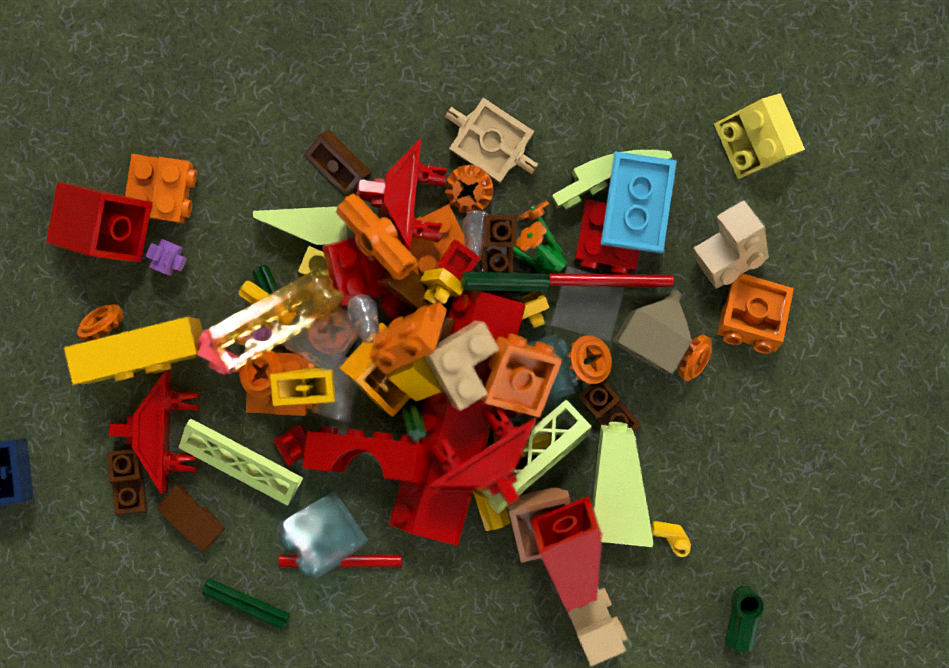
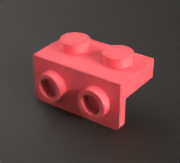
M212 326L210 331L206 329L202 333L197 343V346L200 347L197 355L209 360L208 366L221 374L239 372L243 359L220 347L229 330L223 327Z

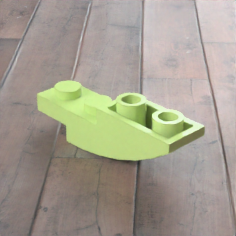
M632 150L623 152L664 159L672 158L670 151ZM614 154L597 158L573 169L572 175L576 182L558 191L551 197L556 209L564 206L565 210L580 203L582 200L579 196L590 191L594 195L607 188L608 184L606 181L610 180Z

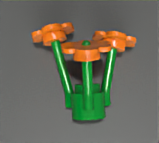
M545 200L536 206H531L529 210L518 216L519 220L528 218L529 221L536 220V222L530 228H525L521 232V236L516 240V247H513V254L531 265L538 273L544 271L549 276V273H559L566 265L567 260L561 254L563 249L556 243L541 217L545 213L543 208L549 204ZM543 235L546 237L550 246L542 245L541 242L543 240ZM537 248L538 252L535 255L537 261L522 251Z

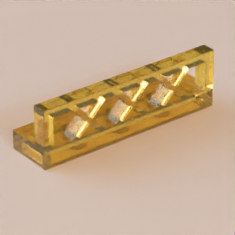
M318 268L208 329L210 344L230 372L338 311L337 304L324 288L325 277ZM318 295L327 305L319 311L306 309L307 302ZM286 313L300 315L298 323L293 326L280 324L281 316ZM260 328L273 330L272 337L265 342L252 340L254 331ZM233 343L246 345L244 354L234 360L225 351V348Z

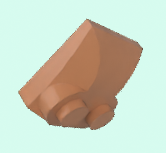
M549 488L520 495L517 502L507 506L521 563L542 558L539 553L531 519L570 504L568 490Z

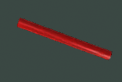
M549 273L550 286L673 288L674 285L673 275Z
M279 555L278 565L279 567H402V555Z

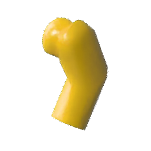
M652 521V536L666 538L674 554L678 557H686L690 553L691 542L680 525Z

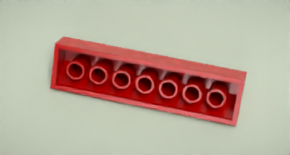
M463 290L461 296L453 297L448 317L454 320L451 335L474 321L485 323L495 343L498 337L508 339L509 334L518 335L526 304L482 291ZM491 355L472 366L484 389L492 371L488 366ZM444 391L425 398L421 414L426 429V436L421 437L420 443L432 445L431 448L436 445L445 456H448L442 444V440L448 439L461 462H466L485 450L491 425L484 415L490 411L495 416L496 406L486 404L480 398L462 410H458L451 406ZM431 452L427 483L401 480L389 525L414 535L458 546L473 491H430L428 485L444 476L445 473L441 464Z

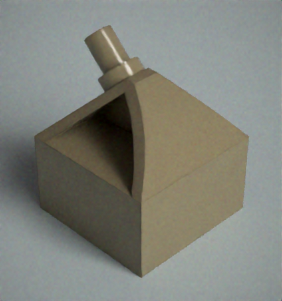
M672 290L663 301L630 311L612 343L662 373L673 374L692 342L679 302L682 296L678 290Z

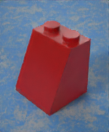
M57 182L46 243L88 256L141 263L152 202L89 187Z
M587 496L531 519L539 553L567 612L576 608H583L597 600L602 532L590 498Z

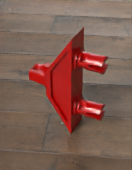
M421 139L386 173L384 179L375 178L374 181L360 180L356 187V196L358 195L363 201L371 202V206L378 208L377 215L379 218H388L393 223L397 231L398 240L408 251H410L412 238L439 243L442 234L439 232L442 223L417 220L414 216L417 182L444 187L447 178L444 176L447 168L421 164L419 160Z
M172 370L164 371L134 415L127 416V423H113L109 425V436L126 437V444H132L133 450L161 494L166 493L168 490V474L170 472L197 473L198 466L183 463V461L196 460L198 458L187 453H171L169 450L170 413L172 410L199 411L200 405L187 403L185 400L201 397L199 391L174 392L171 388Z
M496 406V413L501 422L488 411L484 417L499 437L498 442L466 462H461L448 439L442 440L448 456H445L434 445L430 450L441 464L445 473L444 476L428 485L429 490H489L493 496L500 493L508 506L517 502L520 497L512 486L513 483L517 482L514 472L535 426L536 417L520 428H515L501 407Z

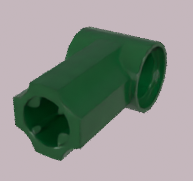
M741 586L733 592L731 597L732 609L724 644L726 647L736 651L752 652L758 620L764 610V602L753 588ZM754 597V603L751 607L747 609L740 608L744 598Z

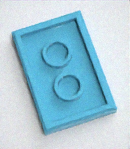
M614 152L600 245L663 253L677 160Z

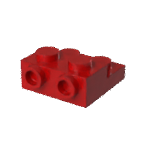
M586 199L574 260L580 261V267L598 270V265L609 266L610 272L615 274H628L629 270L635 271L640 251L600 245L606 203Z
M355 236L322 246L337 306H346L369 297L376 298L391 293L378 283L386 268L374 255L367 256L359 249Z

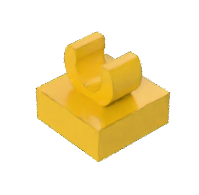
M444 268L425 270L420 280L428 287L424 299L431 305L437 301L445 304L449 297L461 296L463 291L460 280Z
M532 292L513 300L526 304L522 319L528 317L533 328L545 324L541 312L549 309V305L542 292Z

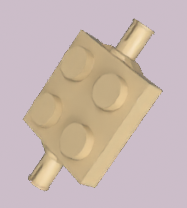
M482 98L476 109L467 117L453 107L445 115V118L460 127L458 136L449 150L469 164L482 168L490 178L498 183H501L508 171L516 165L531 175L538 166V163L524 155L525 146L534 134V131L485 98Z

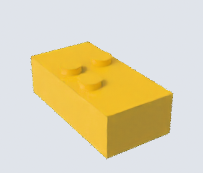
M185 317L64 347L73 385L91 384L115 378V381L133 378L134 373L144 370L146 374L160 373L165 370H171L172 363L200 357L197 355L200 349L197 343L203 333L200 319Z

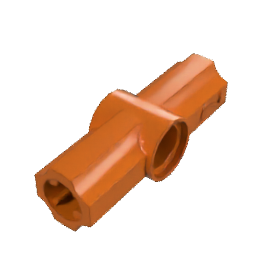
M354 194L347 196L337 206L336 214L355 234L359 249L367 256L374 255L394 279L401 280L405 278L416 267L418 261L398 240L396 228L388 218L382 217L379 219L358 195L355 196Z

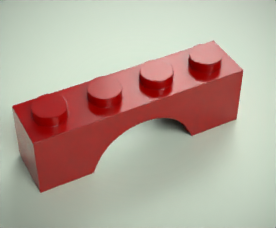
M320 426L319 432L307 431L303 468L345 473L355 457L361 453L369 452L379 461L384 478L427 483L432 445L420 443L421 437H419L418 442H414L411 436L402 435L401 441L392 440L393 434L374 432L373 438L365 437V431L347 429L346 435L338 434V428Z

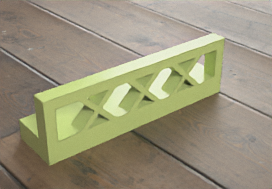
M567 400L534 426L528 439L529 449L525 448L522 453L528 454V465L522 470L515 469L514 472L517 482L513 483L512 486L518 495H521L590 435L591 425ZM564 411L577 422L569 430L555 429L556 418ZM552 422V429L546 428ZM537 434H552L551 445L546 450L532 449V441ZM555 435H562L555 441ZM532 455H539L531 462ZM489 490L482 491L497 514L508 506L500 493L493 496Z
M190 419L185 426L179 449L288 506L298 490L303 477L197 421Z

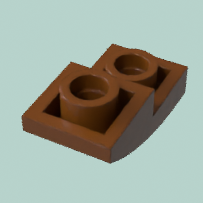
M484 215L480 272L513 273V247H516V215Z
M605 380L597 384H591L578 395L601 425L609 426V422H622L628 425L627 428H632L633 432L641 427L638 420L622 403L621 399Z
M127 449L107 452L109 483L113 484L114 515L123 516L148 512L143 467L135 451Z
M175 485L157 507L180 533L202 551H207L225 530V527L208 507H200L183 486Z

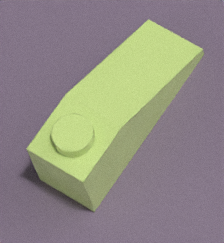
M337 207L253 211L255 219L318 247L350 237L349 227L336 214Z

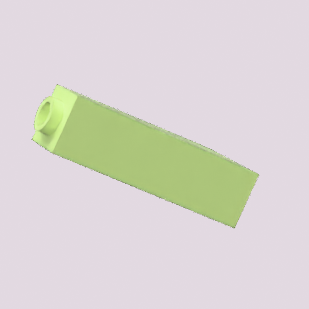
M609 422V426L601 425L592 506L602 532L601 542L653 547V536L634 432L632 428H627L628 425L622 422Z

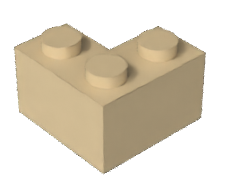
M744 200L718 215L717 220L720 232L693 248L696 262L716 289L722 285L733 283L739 275L749 269L760 267L769 258L765 226Z
M474 321L438 342L435 352L424 358L451 406L462 410L487 395L472 366L495 353L499 348L485 323Z
M605 588L597 590L596 601L589 603L583 608H576L568 612L591 666L626 652L622 642L628 639L618 617L611 618L607 607L611 606L612 603Z

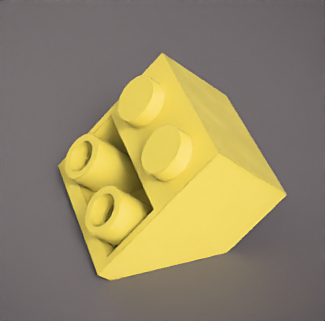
M781 93L762 98L714 123L738 179L805 150Z

